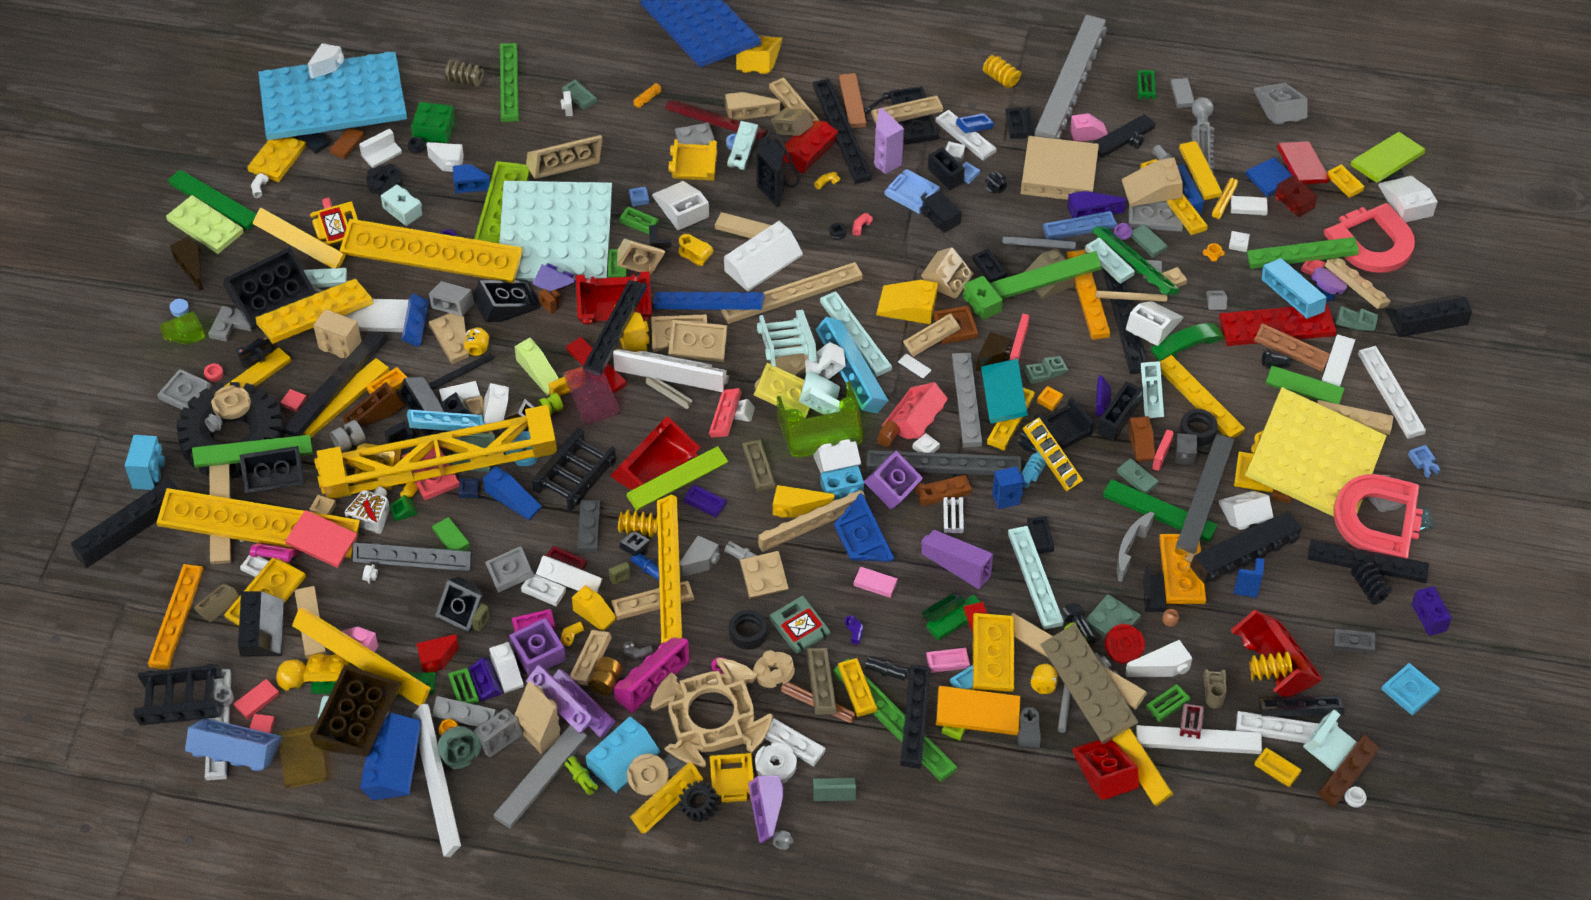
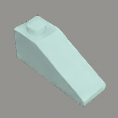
M1160 361L1141 363L1145 416H1149V419L1164 418Z

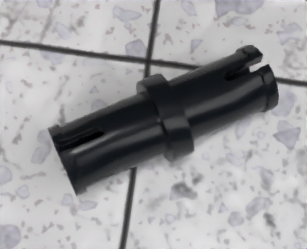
M868 656L865 669L882 673L884 677L888 675L904 681L907 673L906 668L890 664L891 661L886 660L884 662Z

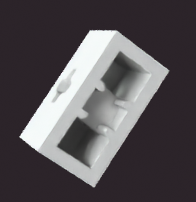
M831 342L816 352L817 361L809 362L808 359L805 361L806 373L810 370L826 379H830L846 366L844 349Z

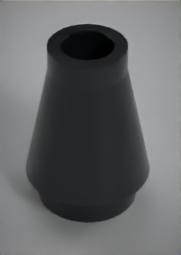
M1268 350V352H1263L1261 362L1262 366H1266V368H1271V366L1289 367L1291 357Z

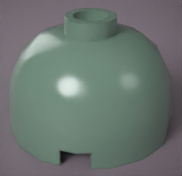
M464 726L449 728L442 734L438 742L440 757L446 765L453 769H462L472 763L470 760L474 756L477 758L481 749L480 739L472 730Z

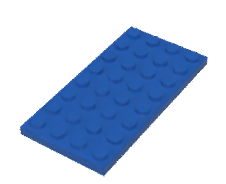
M640 0L643 8L699 67L761 44L760 38L723 0Z

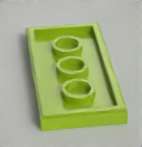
M1397 132L1353 159L1351 166L1378 183L1425 153V148L1402 133Z

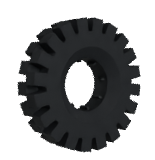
M230 382V385L238 388L241 387L240 382ZM246 383L243 388L248 392L251 401L249 410L239 418H221L222 423L242 421L250 425L248 435L236 443L284 438V423L276 400L272 395L269 397L268 392L261 387L256 391L255 385ZM224 384L214 385L215 392L223 388ZM208 388L199 392L201 400L193 396L187 402L189 408L183 407L180 412L181 420H177V436L185 459H188L189 465L193 468V447L224 444L213 439L214 432L210 431L205 423V419L209 417V414L216 415L211 404L214 394ZM241 463L230 464V479L240 478ZM209 466L198 467L200 473L209 476Z

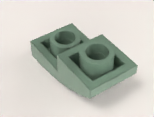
M1061 356L1044 358L1042 363L1026 365L1024 368V372L1031 384L1053 379L1068 371Z

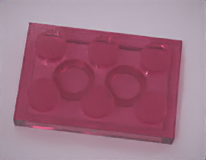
M582 366L564 373L565 380L584 425L620 414L619 406L604 371L600 376L584 372Z

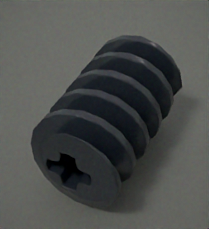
M1364 561L1352 568L1351 575L1355 577V581L1359 583L1360 588L1363 589L1371 604L1376 605L1388 597L1392 592V588L1387 587V581H1382L1384 577L1383 575H1378L1380 571L1375 568L1374 563L1367 564Z

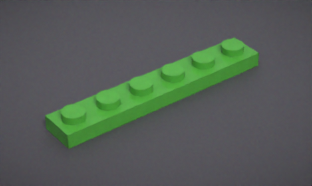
M1350 237L1248 250L1247 259L1250 269L1262 268L1263 265L1280 258L1287 264L1356 256L1359 254L1356 238Z

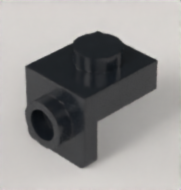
M405 421L384 431L387 444L414 439L416 436L414 428H410Z

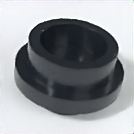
M413 137L408 142V150L412 153H420L425 149V142L420 137Z

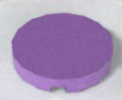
M1316 268L1312 274V280H1316V285L1325 292L1335 295L1338 292L1341 295L1347 288V284L1329 269Z

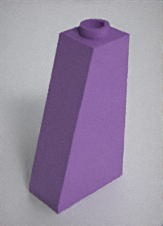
M933 530L922 539L921 554L977 589H980L991 577L992 553L936 530Z

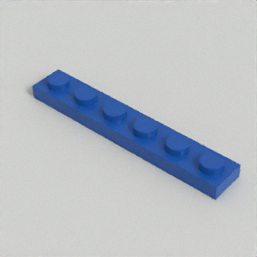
M656 292L653 300V309L762 310L765 296L764 293Z

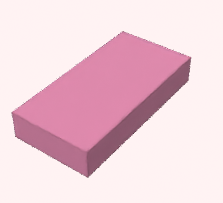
M860 567L853 586L891 598L898 579Z
M966 648L926 652L928 667L931 668L930 673L967 669L970 667Z

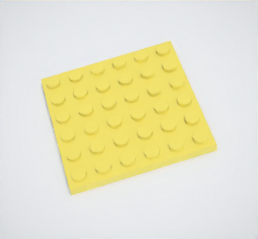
M1282 387L1245 476L1334 517V503L1339 492L1350 480L1361 475L1373 473L1387 435ZM1362 500L1357 503L1356 513L1359 511Z

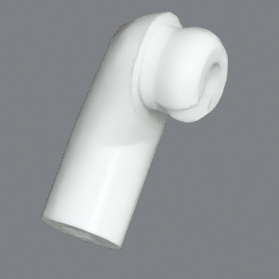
M262 173L258 174L251 184L255 198L262 196L260 186L268 182L267 175Z

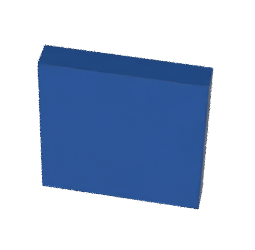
M1275 157L1246 170V176L1266 197L1295 184V180L1290 172Z

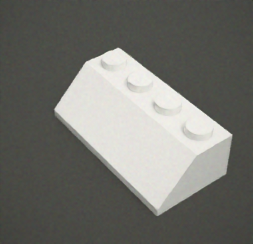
M778 221L724 256V271L745 290L750 291L803 256V252L791 230Z

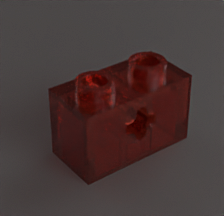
M1294 175L1277 184L1275 197L1298 217L1315 209L1318 197Z

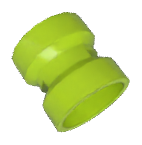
M556 392L548 398L538 400L539 406L548 405L550 415L554 411L559 412L564 409L563 403Z

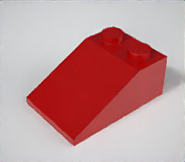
M1112 739L1105 744H1102L1101 740H1097L1072 748V752L1090 787L1101 800L1139 788L1138 767Z

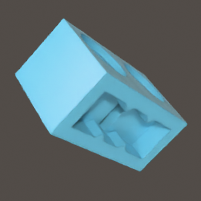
M858 465L821 473L820 485L822 491L835 494L834 500L844 498L852 492L860 490L864 492V481Z

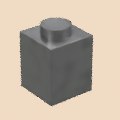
M1177 433L1175 463L1194 465L1197 435Z

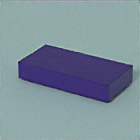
M695 485L690 488L683 498L684 503L715 518L718 517L727 504L725 499Z

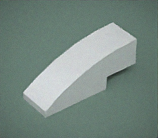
M1337 334L1322 378L1323 382L1336 386L1341 385L1355 339Z

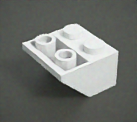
M850 439L840 441L836 446H832L831 443L821 445L813 454L820 473L856 465L859 466L861 464L856 441L850 442Z

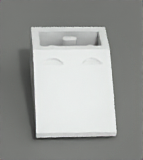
M684 181L652 194V197L677 230H681L709 217V202L699 190Z
M1153 301L1138 304L1130 312L1126 330L1158 346L1184 317Z

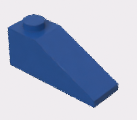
M497 466L483 478L484 489L487 494L527 520H530L542 508L511 475Z

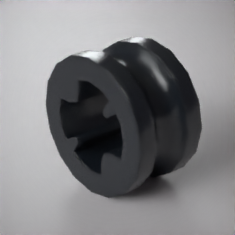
M1135 132L1129 141V146L1139 149L1144 142L1145 136Z
M834 223L830 226V236L833 239L841 240L846 236L844 224Z

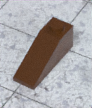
M385 382L345 414L343 419L345 423L356 420L361 427L392 416L405 403L400 394Z

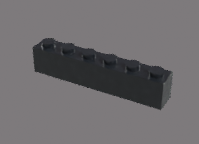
M168 478L71 542L75 557L86 568L90 567L156 523L166 489H180Z
M1286 511L1194 555L1190 567L1204 584L1209 581L1214 582L1220 576L1226 573L1230 574L1240 566L1245 567L1256 558L1262 559L1268 553L1276 552L1288 543H1295L1299 539L1302 527L1290 512Z

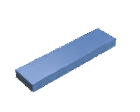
M1112 211L1045 223L1043 224V230L1046 238L1062 239L1093 233L1092 231L1095 226L1114 229L1117 223Z

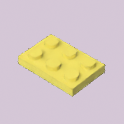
M767 363L753 395L803 419L806 418L810 407L799 402L804 380L776 366L772 367L771 364Z

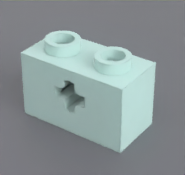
M395 185L381 195L383 208L405 226L422 216V204L419 199L412 197L406 189H402L399 185Z

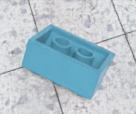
M630 716L586 755L587 769L614 792L618 793L629 783L627 771L629 765L636 757L642 754L658 756L661 754V751L646 729Z

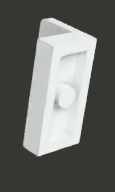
M390 129L359 144L362 157L372 168L402 154V150L395 143L394 134Z

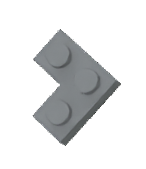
M222 306L208 334L209 338L227 342L233 328L252 331L253 327H250L238 309Z

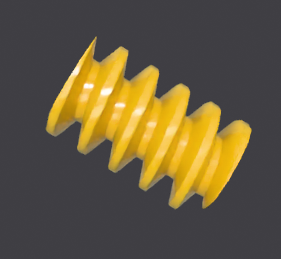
M991 55L983 65L984 73L1004 85L1005 88H1011L1016 85L1022 74L1021 71H1016L1017 69L1012 67L1011 64H1006L1005 60H1001V57L995 58V55Z
M629 509L623 514L621 510L618 531L623 533L626 530L627 534H630L632 531L637 533L641 531L642 536L645 537L649 533V537L653 538L655 534L658 536L657 517L653 519V514L650 513L648 518H646L644 511L641 516H638L636 510L633 515H630Z
M1288 651L1285 652L1284 658L1278 652L1276 659L1269 653L1267 660L1261 654L1259 660L1253 655L1251 661H1249L1252 681H1254L1255 675L1261 681L1264 674L1270 680L1272 673L1276 679L1279 678L1281 672L1284 678H1287L1288 672L1292 673L1291 657Z

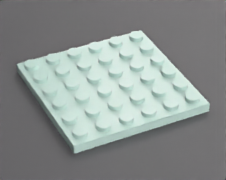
M504 181L500 244L522 247L523 249L515 280L534 281L541 264L546 266L547 263L556 266V271L562 274L564 271L573 274V279L575 280L576 275H585V278H589V280H591L592 276L595 279L607 278L612 183Z

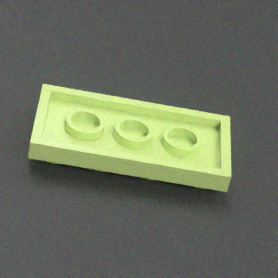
M193 195L166 216L167 221L217 254L244 233L242 227Z

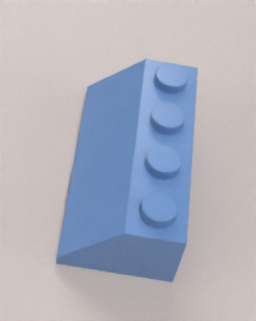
M204 718L188 727L185 751L192 753L195 757L207 756L211 757L213 761H228L234 766L245 765L249 766L252 770L262 771L272 764L282 741V736Z

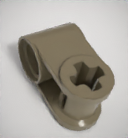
M1204 669L1203 685L1205 687L1206 703L1211 708H1220L1224 704L1227 692L1226 670L1208 671V669Z

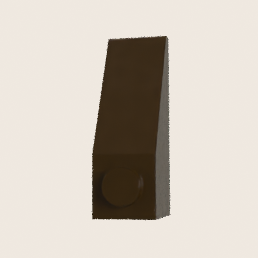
M188 236L170 245L175 261L201 291L203 290L202 264L199 253L201 248L197 241L194 242Z

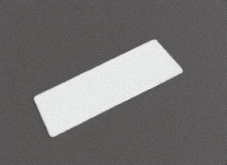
M905 354L898 361V363L921 378H924L931 371V369L908 354Z

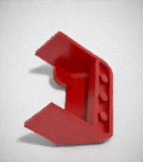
M1253 610L1230 630L1233 634L1242 637V643L1248 650L1252 649L1258 652L1259 655L1263 654L1266 660L1269 653L1276 659L1278 652L1284 658L1285 652L1288 651L1291 657L1292 673L1288 672L1287 678H1284L1281 672L1275 682L1276 687L1273 689L1275 693L1280 694L1282 697H1291L1317 685L1322 680L1316 668L1278 619Z

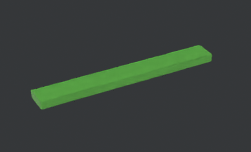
M837 666L833 669V674L844 684ZM865 676L877 707V712L873 714L902 742L905 715ZM924 735L922 764L942 782L957 771V766Z

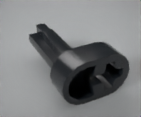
M1071 603L1060 610V614L1065 622H1075L1088 645L1096 642L1097 637L1084 618L1085 612L1080 604Z

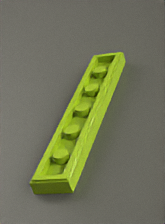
M717 446L633 489L626 496L635 510L638 511L726 465L728 460Z

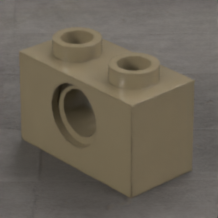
M785 108L771 119L779 135L800 136L814 125L809 112L803 109Z

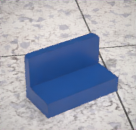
M1256 558L1253 571L1239 569L1234 594L1257 598L1263 577L1264 559Z

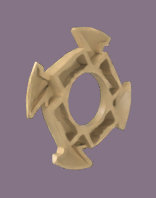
M718 658L717 664L723 674H720L719 671L707 672L681 680L679 684L677 676L671 672L661 682L654 693L651 710L655 711L669 706L670 720L678 741L676 744H669L665 751L685 763L690 762L694 766L706 767V762L699 752H714L740 744H746L747 751L753 752L763 742L770 729L773 717L772 714H768L754 721L753 704L746 684L753 683L758 675L747 666L733 660ZM709 692L720 693L731 700L734 706V713L725 725L716 729H704L691 721L688 714L689 707L694 699L702 694Z

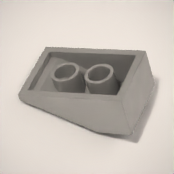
M1287 83L1254 88V92L1265 114L1275 124H1284L1287 121L1298 122L1301 119L1307 118L1308 98Z

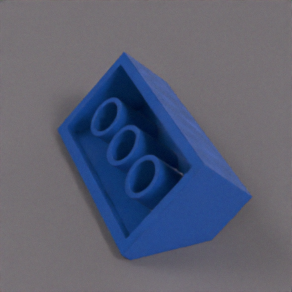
M388 713L369 756L365 758L360 789L371 800L407 796L410 794L422 723L420 720Z

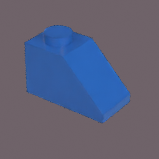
M471 164L453 166L455 194L488 191L490 185L489 175Z

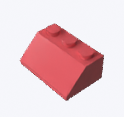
M935 382L911 387L882 426L890 419L899 426V436L905 439H918L925 433L926 427L934 421L936 414L944 408L948 398Z

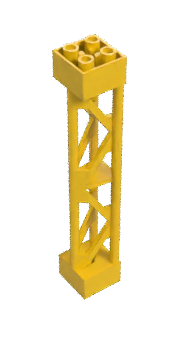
M548 405L525 409L526 416L344 453H342L340 446L317 451L318 458H314L319 474V486L322 494H326L327 498L336 499L351 496V494L360 493L364 490H375L377 487L385 488L533 457L553 455L557 448ZM528 426L530 439L513 442ZM508 428L486 448L455 439ZM416 446L393 467L363 458L364 456ZM439 446L458 454L441 457ZM532 446L531 450L504 455L503 453L511 450ZM435 447L437 458L421 461ZM470 459V462L443 467V464ZM346 464L365 472L348 476ZM439 466L437 469L412 473L413 470ZM378 478V481L349 486V483Z

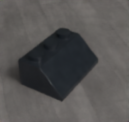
M772 141L756 149L757 187L776 207H779L784 190L785 151L775 141Z
M298 446L239 455L245 493L305 484Z
M241 591L238 637L240 657L281 656L283 599L262 591Z

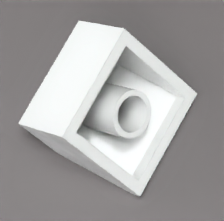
M1254 490L1218 500L1229 524L1239 530L1249 528L1250 524L1256 523L1259 525L1268 519L1274 518L1269 495Z

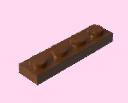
M1365 734L1360 736L1318 790L1317 794L1331 807L1336 806L1380 748Z

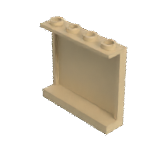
M1028 136L1021 194L1068 200V194L1093 192L1099 144Z

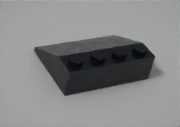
M291 247L224 278L223 282L228 295L250 327L257 325L255 318L317 294Z

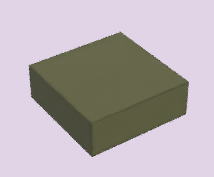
M627 562L609 569L612 585L631 578L630 566Z
M481 603L471 618L473 629L478 632L482 630L490 618L487 605Z

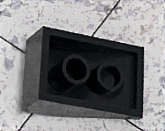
M480 280L473 292V299L485 322H503L541 307L527 280H515L514 283L505 280Z

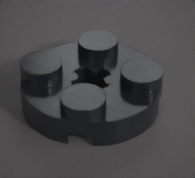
M393 164L371 168L367 172V187L373 194L375 192L381 196L395 185L402 186L401 172Z

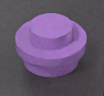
M1120 223L1115 227L1114 234L1119 239L1126 240L1131 236L1132 229L1126 223Z

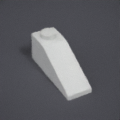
M547 556L542 557L536 572L539 576L578 591L586 585L598 593L603 580L601 577Z
M1178 640L1127 663L1125 674L1127 677H1173L1178 674L1182 675L1190 669L1192 657L1181 641Z

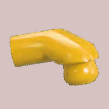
M831 172L822 175L814 182L815 188L820 190L830 180L833 184H836L840 181L838 173Z
M415 481L405 483L406 486L400 492L401 497L406 495L410 498L418 491Z
M581 622L563 629L560 638L562 645L570 646L573 643L575 634L584 631Z

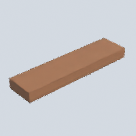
M856 73L839 75L842 98L850 127H866Z
M1263 323L1254 339L1259 344L1290 356L1323 372L1330 357L1329 353Z

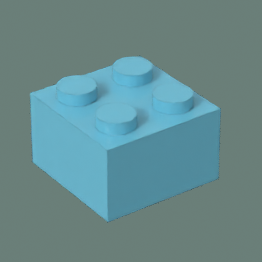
M133 435L125 463L132 489L152 490L161 480L160 471L161 467L165 465V456L162 455V447L158 443L157 436Z

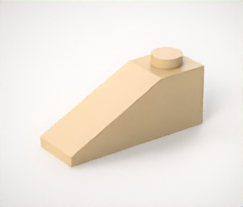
M744 92L725 94V107L728 118L735 120L766 117L780 113V100Z

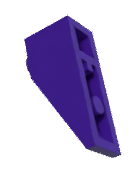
M1088 191L1068 194L1067 208L1071 218L1112 211L1113 215L1124 213L1126 205L1125 198Z

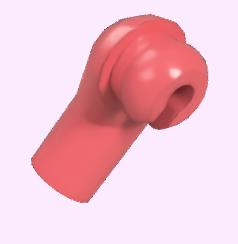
M863 213L854 221L852 234L859 236L862 225L864 223L870 225L873 217L869 213Z

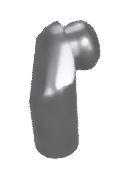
M632 641L625 642L623 645L624 653L635 660L643 659L653 654L651 646L639 649L635 647Z

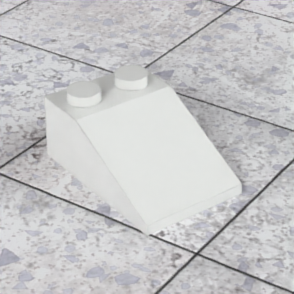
M1413 176L1379 183L1378 186L1389 205L1405 223L1434 215L1437 205L1436 198L1427 186Z

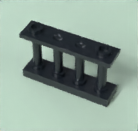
M577 428L532 478L533 491L540 494L544 488H549L566 498L567 510L571 511L580 504V500H582L584 495L604 472L615 464V448L611 447L606 453L586 443L584 431ZM583 449L600 460L593 466L574 454L578 450ZM567 462H571L589 473L582 479L563 469ZM560 475L577 486L570 492L551 480L555 476Z
M218 664L160 671L149 670L138 673V678L143 686L146 687L144 706L134 708V717L140 726L221 717V709L216 700H213L215 679L224 678V674ZM206 680L204 700L193 702L194 682ZM186 682L184 702L173 704L174 684ZM166 685L164 704L152 706L154 686Z

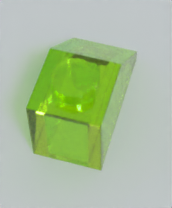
M194 311L159 325L162 337L166 340L188 345L205 338L202 325Z

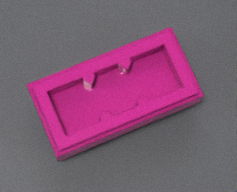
M551 609L512 618L514 631L517 632L544 618L547 619L552 629H556Z

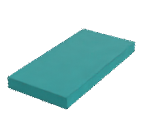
M1018 359L982 366L981 370L990 424L1028 416Z

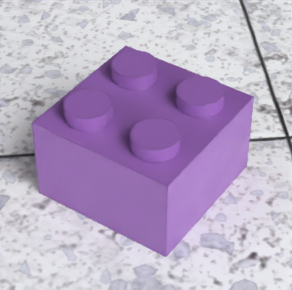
M895 451L871 473L864 483L891 510L923 478Z
M546 618L509 635L511 648L528 676L531 675L538 665L547 670L566 661L564 646Z

